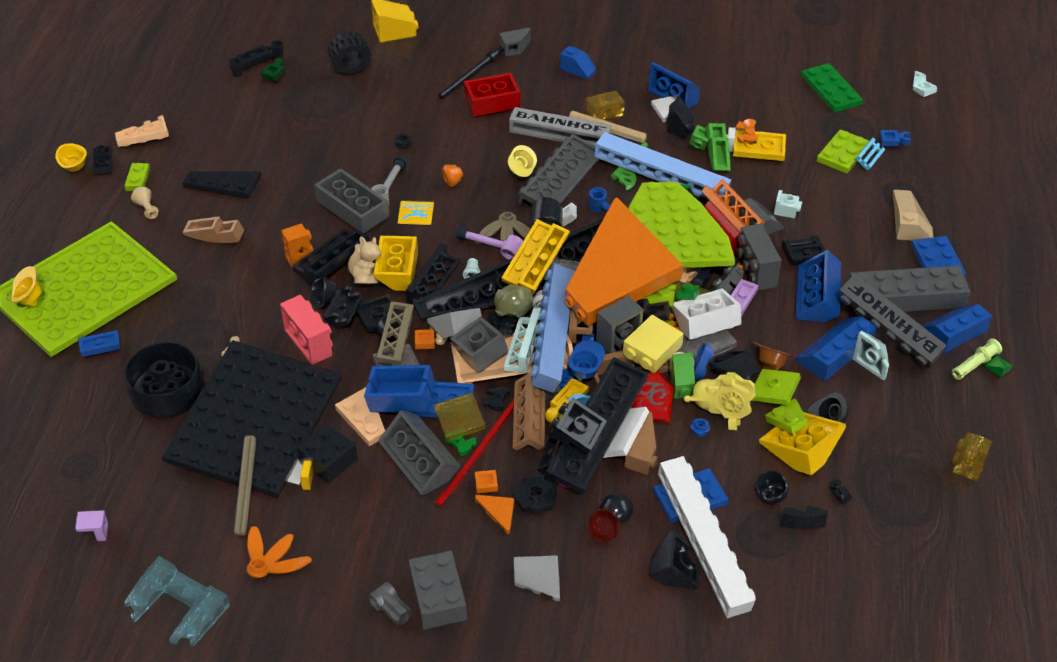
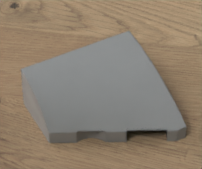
M558 555L514 557L515 586L522 589H530L533 593L539 595L542 592L553 596V600L560 601Z

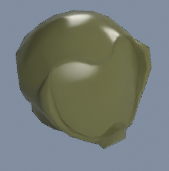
M508 285L501 290L498 289L494 298L495 313L498 316L523 317L530 311L533 305V292L529 288L520 285Z

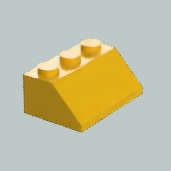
M380 236L379 248L381 256L376 259L374 277L394 291H406L415 277L418 257L417 237Z

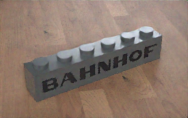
M855 273L839 290L840 300L844 304H850L855 308V312L859 316H865L869 319L871 323L877 326L876 329L880 328L885 332V336L889 340H895L900 344L903 351L913 354L921 365H927L930 368L945 351L946 344Z

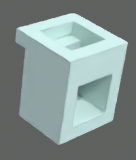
M779 190L774 215L795 218L796 212H800L802 202L799 201V196L783 194L782 190Z

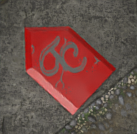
M658 370L655 373L650 371L648 379L632 408L646 407L648 411L652 412L654 422L670 423L674 387Z

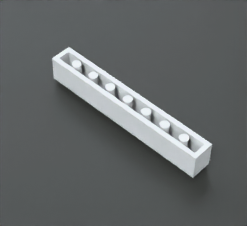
M684 456L661 462L658 476L726 618L751 611L755 602V594L746 583L745 573L737 565L735 553L730 551L726 535L721 533L717 517L712 515L710 511L709 501L706 497L704 498L701 492V485L693 476L691 465L686 462Z

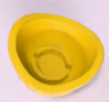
M63 144L57 149L56 160L66 171L76 172L83 168L87 152L82 146Z

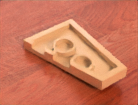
M163 115L157 117V121L151 122L148 120L144 122V125L141 127L132 126L116 132L115 136L118 147H127L135 143H145L149 140H160L168 137L169 134Z
M364 388L335 404V408L367 445L371 446L378 442L385 429L379 413L369 411L364 398L366 390Z

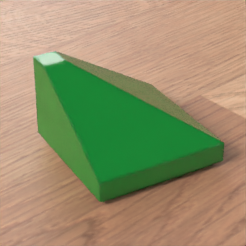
M995 356L985 365L987 369L999 377H1002L1013 367L999 356Z

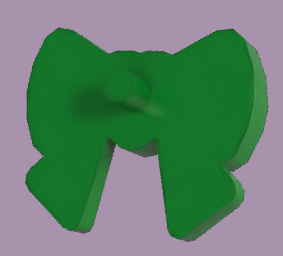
M458 429V431L451 432L445 437V443L452 444L458 450L460 456H465L471 452L472 446H476V437L465 441L463 437L467 434V430Z

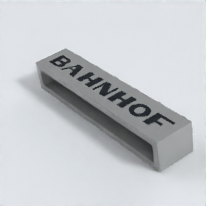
M518 107L514 108L509 119V132L559 142H563L565 138L568 139L574 134L595 147L604 132L611 134L612 131L611 124Z

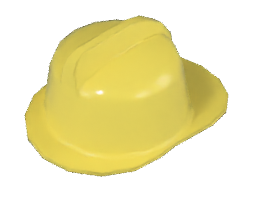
M524 145L516 146L508 158L510 169L514 174L521 177H528L537 163L534 151Z

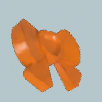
M753 119L744 120L743 123L740 121L736 125V129L745 130V134L738 135L737 139L741 142H756L758 140V136L755 134L756 121Z

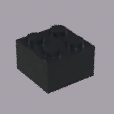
M327 423L297 447L299 463L303 465L304 460L312 461L313 473L328 484L358 459L356 443Z

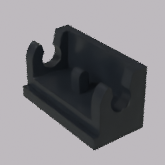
M352 287L338 288L323 316V319L335 329L349 325L363 296L359 292L349 293Z

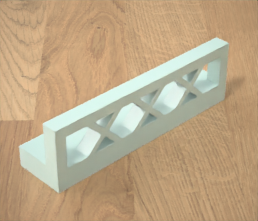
M533 308L530 318H519L504 364V371L528 372L535 349L534 344L539 335L536 333V330L541 321L538 319L541 308ZM523 324H528V327L525 329ZM521 348L519 353L515 352V350ZM516 360H518L519 365L510 364Z

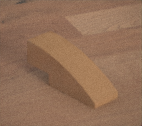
M218 216L188 221L183 234L208 242L235 243L239 242L244 229L238 220L222 222Z

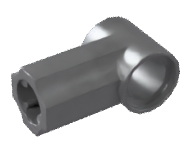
M385 582L368 595L372 606L377 611L382 610L396 625L405 624L412 615V610L398 597L396 590L388 582Z

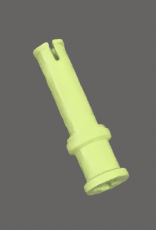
M989 339L986 345L976 349L974 355L952 369L953 377L961 380L981 363L989 362L991 357L1002 352L1001 344L996 339Z

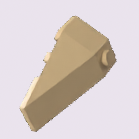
M893 190L896 239L912 241L933 238L932 226L913 193L905 190Z

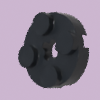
M529 475L521 479V483L516 485L515 501L523 513H543L554 508L557 499V488L554 482L551 480L549 482L545 479V476ZM535 491L541 494L539 496H532Z

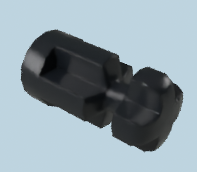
M834 479L829 484V487L836 489L834 494L842 504L849 502L852 499L851 494L845 486H840L842 482L839 479Z

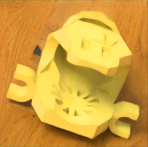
M727 372V375H719L716 379L698 381L693 388V395L685 396L684 401H694L700 408L708 410L710 413L722 414L724 418H729V430H737V425L740 426L741 424L740 419L752 412L750 401L756 396L755 384L751 380H744L738 374Z

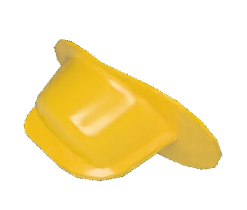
M25 267L15 277L11 297L13 303L20 302L23 305L36 306L42 288L36 281V269L34 267Z

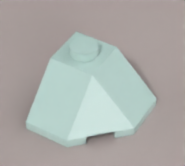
M860 331L853 360L880 379L885 380L889 368L886 345L872 335Z

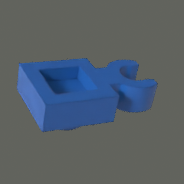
M880 130L879 137L882 146H899V143L909 145L911 142L909 132L898 133L897 130Z

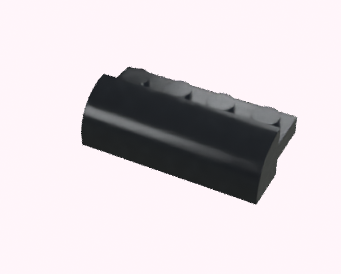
M344 228L292 266L293 272L304 277L307 284L312 286L317 278L321 276L327 277L349 261L355 251V245L361 244L360 237L369 242V235L357 229L351 232Z

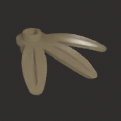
M504 212L499 216V220L487 225L479 235L491 237L501 228V241H505L509 235H513L514 228L525 239L530 228L517 221L515 214Z

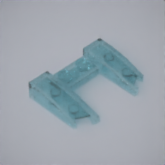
M160 556L142 575L124 602L126 607L132 606L134 612L130 616L134 622L145 613L164 591L192 607L169 639L172 645H177L179 638L190 639L191 646H194L230 606L228 595L211 585L207 588L177 571L176 565Z

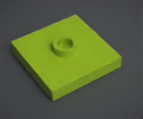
M762 369L755 383L756 396L751 401L788 405L801 379L800 373Z

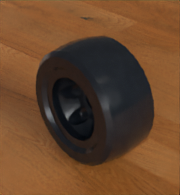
M160 342L146 346L136 352L129 359L125 367L124 379L127 394L134 407L148 416L170 417L185 412L193 406L203 389V376L196 356L189 348L178 343Z

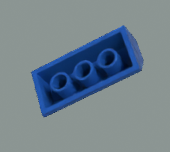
M829 250L798 265L796 318L798 320L825 323L840 315L841 262Z
M862 316L843 319L799 354L794 361L823 381H826L853 359L859 332L863 331L874 337L877 326Z

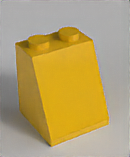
M371 0L373 26L380 42L416 36L418 22L415 20L414 13L410 11L408 5L385 0Z

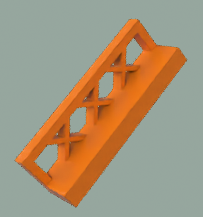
M721 179L713 189L708 186L703 188L702 192L739 232H741V227L749 226L750 219H756L758 221L756 224L765 223L725 180ZM724 186L726 188L725 195L720 196L718 192ZM735 197V206H729V198ZM741 208L746 209L745 216L739 217V209Z

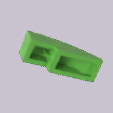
M709 123L705 127L706 138L709 139L707 149L713 171H730L729 138H726L725 124Z

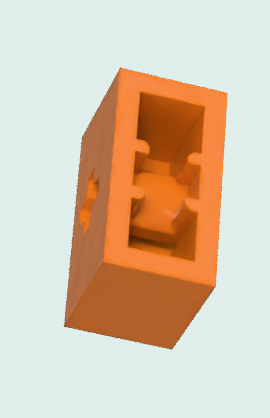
M302 223L281 230L285 257L292 267L313 251L310 240H312L311 233L308 229L304 228Z

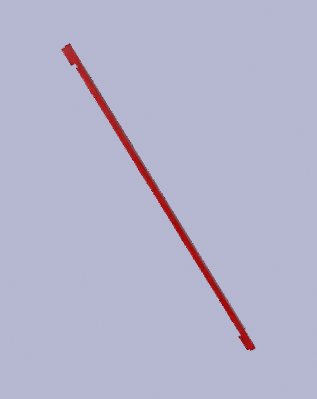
M514 400L447 490L441 493L435 502L436 504L442 506L450 494H453L514 411Z

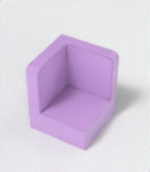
M104 510L78 512L76 531H94L97 541H106L108 521Z

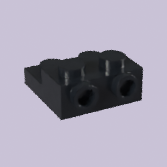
M572 398L568 404L564 402L558 410V413L561 415L559 418L555 417L549 427L552 428L550 435L566 446L571 442L588 454L592 450L607 420L575 398Z

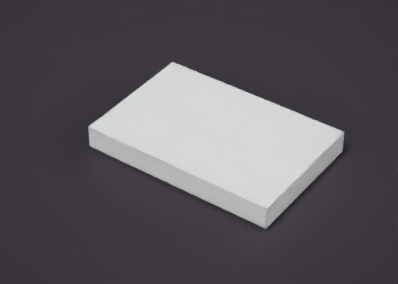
M646 407L630 409L604 458L627 455L649 414Z

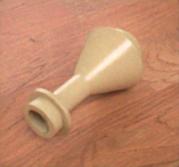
M147 187L135 188L131 195L132 202L146 209L144 214L147 218L155 219L159 211L157 207L150 204L151 190Z

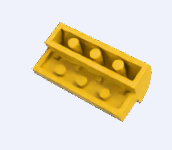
M537 219L503 274L502 282L509 285L525 286L534 295L547 270L569 236L570 231L554 223L551 226Z

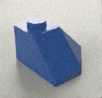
M568 46L561 53L560 70L587 80L596 72L590 55L584 51Z

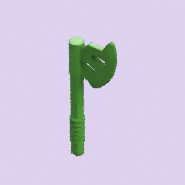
M644 141L641 146L647 147L648 143ZM619 166L611 174V178L613 180L618 179L619 183L625 185L626 190H630L636 183L635 172Z

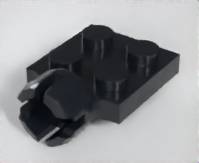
M389 294L359 303L355 311L367 333L376 332L380 339H382L391 301L394 302ZM399 309L393 310L397 315L401 314ZM397 321L390 324L393 329L400 327Z

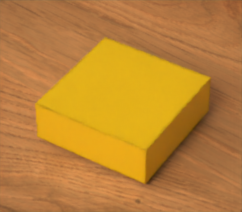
M304 460L300 475L303 490L311 489L314 474L312 461Z

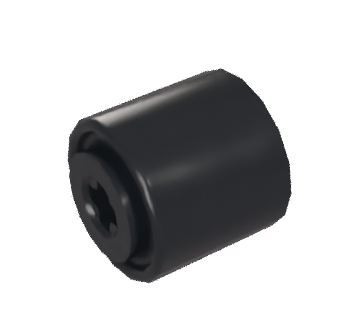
M540 198L536 200L531 207L530 230L537 219L551 226L554 223L563 227V208L559 201L553 198Z

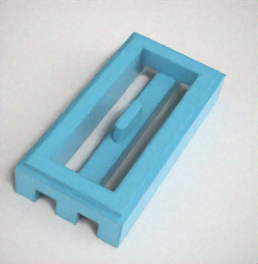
M874 138L867 143L855 158L866 170L873 166L885 150V148L879 147V143H874ZM870 146L873 147V149L868 153L864 160H862L861 157L866 153ZM875 151H877V154L873 157V159H872V160L869 162V164L867 165L866 162H867V161L869 160V158L873 155V153H874Z

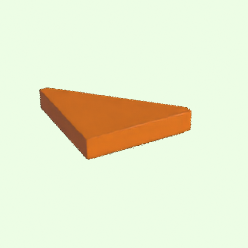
M475 495V502L479 503L486 510V513L506 531V534H510L514 498Z

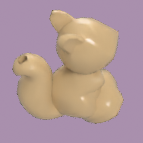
M360 237L361 244L355 245V251L348 262V269L354 278V284H378V279L374 277L375 263L373 261L381 256L380 248L376 244L375 237L369 242Z

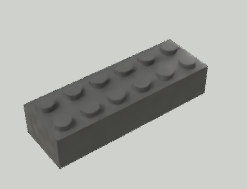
M960 266L851 272L849 277L850 279L855 273L903 312L958 308L967 305L971 293Z

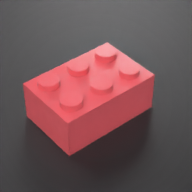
M300 294L281 303L284 330L308 361L314 365L331 357V347H333L330 339L331 329L327 323L324 324L320 314L317 311L314 312L308 300L305 301Z

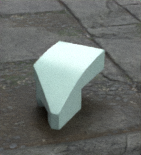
M915 71L913 90L923 97L936 93L937 86L927 82L925 74Z

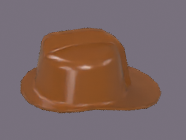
M753 341V343L760 346L759 361L765 369L779 370V368L784 366L788 357H792L790 354L771 349Z

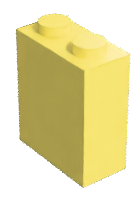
M651 315L624 340L623 355L640 364L644 369L655 373L682 347L684 333L656 316Z

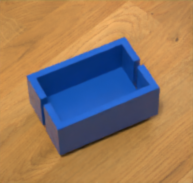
M430 365L372 366L368 379L370 383H367L364 394L370 412H400L401 410L428 412L431 401L430 395H432L435 384Z

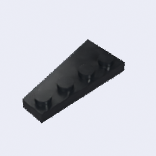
M189 171L183 181V187L249 199L261 178V171Z

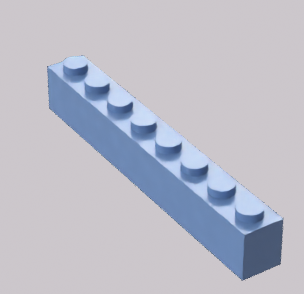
M556 263L553 264L551 269L547 270L544 276L546 283L542 289L544 296L540 303L542 309L538 317L541 321L536 330V333L539 335L534 344L536 351L532 358L534 365L530 372L532 386L554 393L562 379L570 308L565 303L566 287L575 273L574 270Z

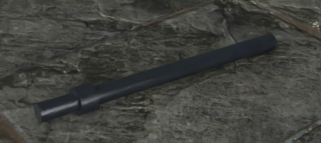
M499 46L496 50L490 51L483 60L441 91L438 97L443 99L489 62L496 60L497 56L504 51L503 47Z

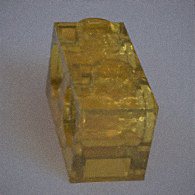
M968 432L965 439L961 438L956 450L960 452L956 451L952 463L955 464L953 472L978 481L992 441Z

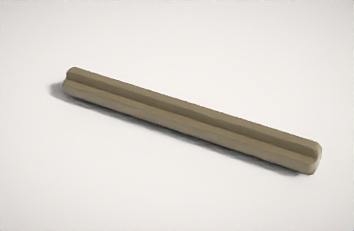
M254 436L244 437L234 533L237 536H244L247 532L256 447Z

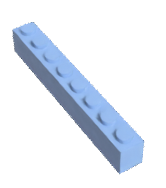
M606 132L602 134L596 143L594 157L660 182L672 181L691 185L694 195L709 200L708 197L702 192L705 186L713 189L721 179L725 180L729 185L731 183V179ZM723 186L718 194L720 196L725 195L726 188Z

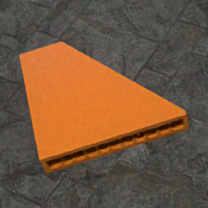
M615 198L566 287L565 303L574 310L579 320H582L589 326L597 321V315L601 309L616 303V301L630 296L636 302L682 279L683 265L618 198Z

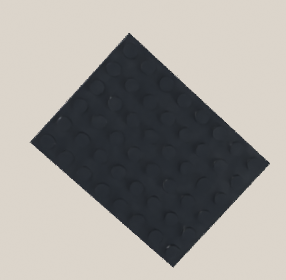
M232 340L163 453L162 461L239 486L244 437L254 436L256 447L251 490L279 498L299 460L297 447L312 435L342 378V373Z

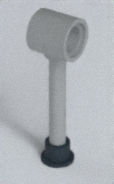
M402 157L394 159L393 169L385 183L371 188L388 200V206L389 188L398 172L407 166L406 160Z

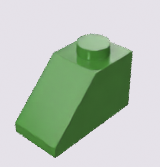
M692 353L672 355L669 381L674 387V399L693 395L695 376Z

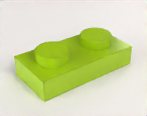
M131 164L125 183L126 191H133L137 187H145L150 171L149 164Z

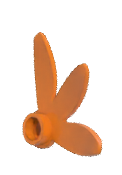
M256 526L250 528L247 541L251 560L247 566V573L250 576L261 578L268 573L292 572L306 566L312 559L306 556L277 562L289 550L294 538L292 534H288L280 539L263 556V542L259 529Z

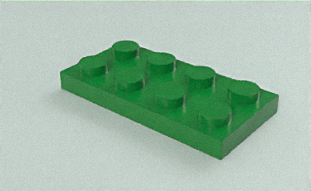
M830 63L801 71V77L834 113L862 105L863 99Z

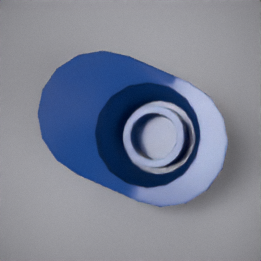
M591 340L582 341L575 346L568 359V365L571 368L572 374L577 377L579 382L582 379L592 378L596 374L605 356L604 347L600 343Z

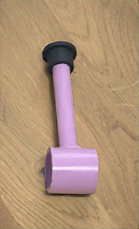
M459 226L456 231V239L458 240L471 239L501 248V255L508 260L514 258L523 243V240L515 235H509L505 241H500L472 233L463 226Z

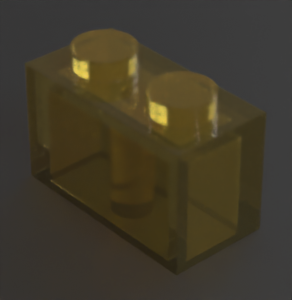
M617 91L586 98V112L589 116L601 120L624 115V101Z

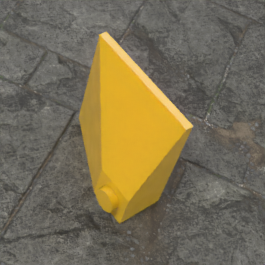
M803 412L808 422V426L791 434L778 427H774L759 439L761 445L791 468L812 475L826 463L844 432L846 424Z

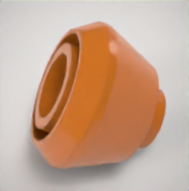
M444 165L442 168V175L447 186L454 187L461 181L463 172L460 167Z

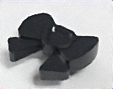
M491 386L487 388L486 393L492 394L493 398H482L483 405L485 407L489 405V408L494 411L503 410L505 397L510 394L509 388L504 386Z

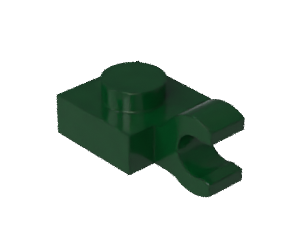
M278 57L274 64L268 63L261 72L262 78L276 82L286 67L282 64L284 59Z

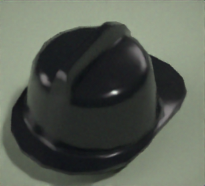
M831 393L813 403L806 413L844 423L849 416L851 408L843 395Z

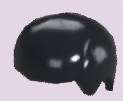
M772 470L764 472L758 477L756 490L759 497L765 503L777 504L788 497L789 485L781 472Z
M612 493L606 496L600 505L599 515L604 522L612 521L619 525L629 521L633 515V504L627 496Z

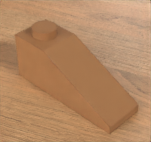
M650 411L630 450L625 455L626 468L648 475L651 468H655L658 457L655 456L656 441L652 412Z

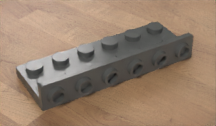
M574 134L568 139L565 138L561 147L555 149L553 156L547 158L543 167H539L535 177L532 176L527 186H523L520 189L518 203L522 204L527 200L533 204L540 198H553L562 205L600 160L594 157L595 146Z

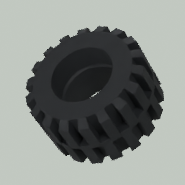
M344 31L343 34L339 33L337 37L332 38L333 41L329 43L330 47H328V55L337 72H342L343 75L358 74L359 71H363L364 67L369 65L368 62L371 61L372 56L371 50L360 33Z

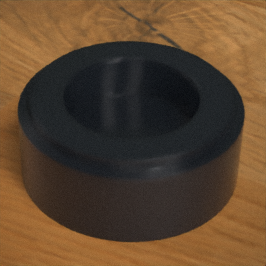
M399 134L394 139L395 146L399 149H407L412 144L411 137L407 134Z

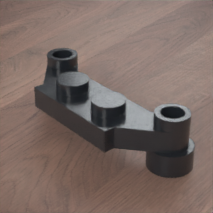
M275 40L271 42V46L260 45L236 55L235 58L229 60L232 75L240 77L245 68L271 57H274V59L278 57L283 58V42Z

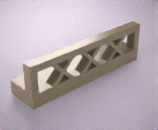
M391 301L377 361L391 363L392 366H402L413 319L414 305ZM400 309L404 310V312L397 315L393 310ZM397 321L400 327L393 329L390 324ZM394 336L397 340L390 343L387 338ZM391 350L394 356L391 357L382 354L383 352Z

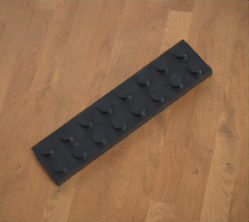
M613 357L585 404L586 407L607 420L592 450L587 454L571 442L567 446L562 444L547 469L545 476L584 494L646 383L649 373Z

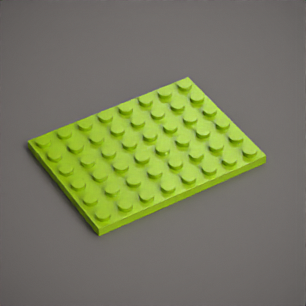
M111 221L33 266L36 269V281L42 288L36 306L32 307L30 305H23L20 302L13 303L11 301L15 277L0 285V311L52 357L77 342L78 338L85 337L177 280V276Z

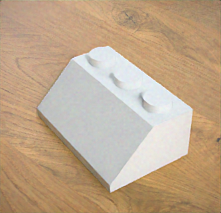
M723 288L698 295L695 300L674 302V306H672L680 330L689 340L698 339L707 334H714L717 331L741 325V304Z

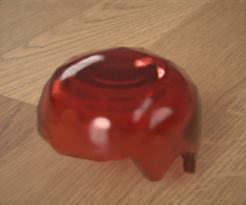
M598 509L589 519L590 534L599 542H610L620 533L621 522L619 517L609 509Z

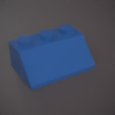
M654 62L651 63L648 91L661 98L680 96L688 109L698 103L700 89L695 84Z
M979 304L965 305L922 326L947 345L943 352L945 354L987 332L992 315Z

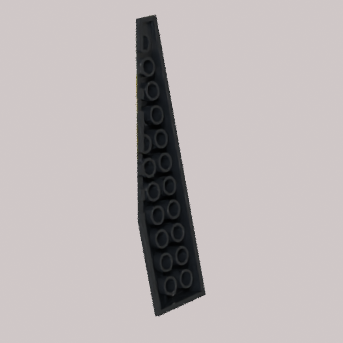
M603 219L571 232L549 269L556 263L576 271ZM512 259L413 301L412 303L420 319L431 318L450 312L495 307L494 298L498 289L501 290L509 285L502 282V276ZM544 278L541 281L536 292L534 293L533 298L535 297L538 291L543 289V286L546 283V280H544Z

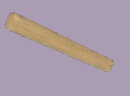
M571 111L569 115L572 118L611 124V133L641 143L646 140L647 134L576 111Z

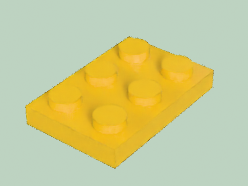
M735 130L733 156L784 161L786 134L755 131L758 140L748 143L737 139L738 135L745 134V130Z

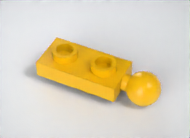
M572 378L550 402L551 408L545 412L546 420L552 423L555 417L559 418L561 414L558 413V410L564 402L567 403L572 395H586L589 386Z

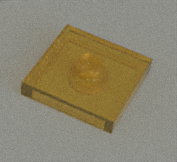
M472 392L434 405L447 441L486 429Z

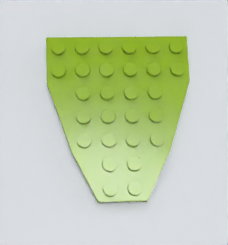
M672 181L641 184L629 206V210L682 263L683 268L735 265V258L728 235L704 206L678 182Z

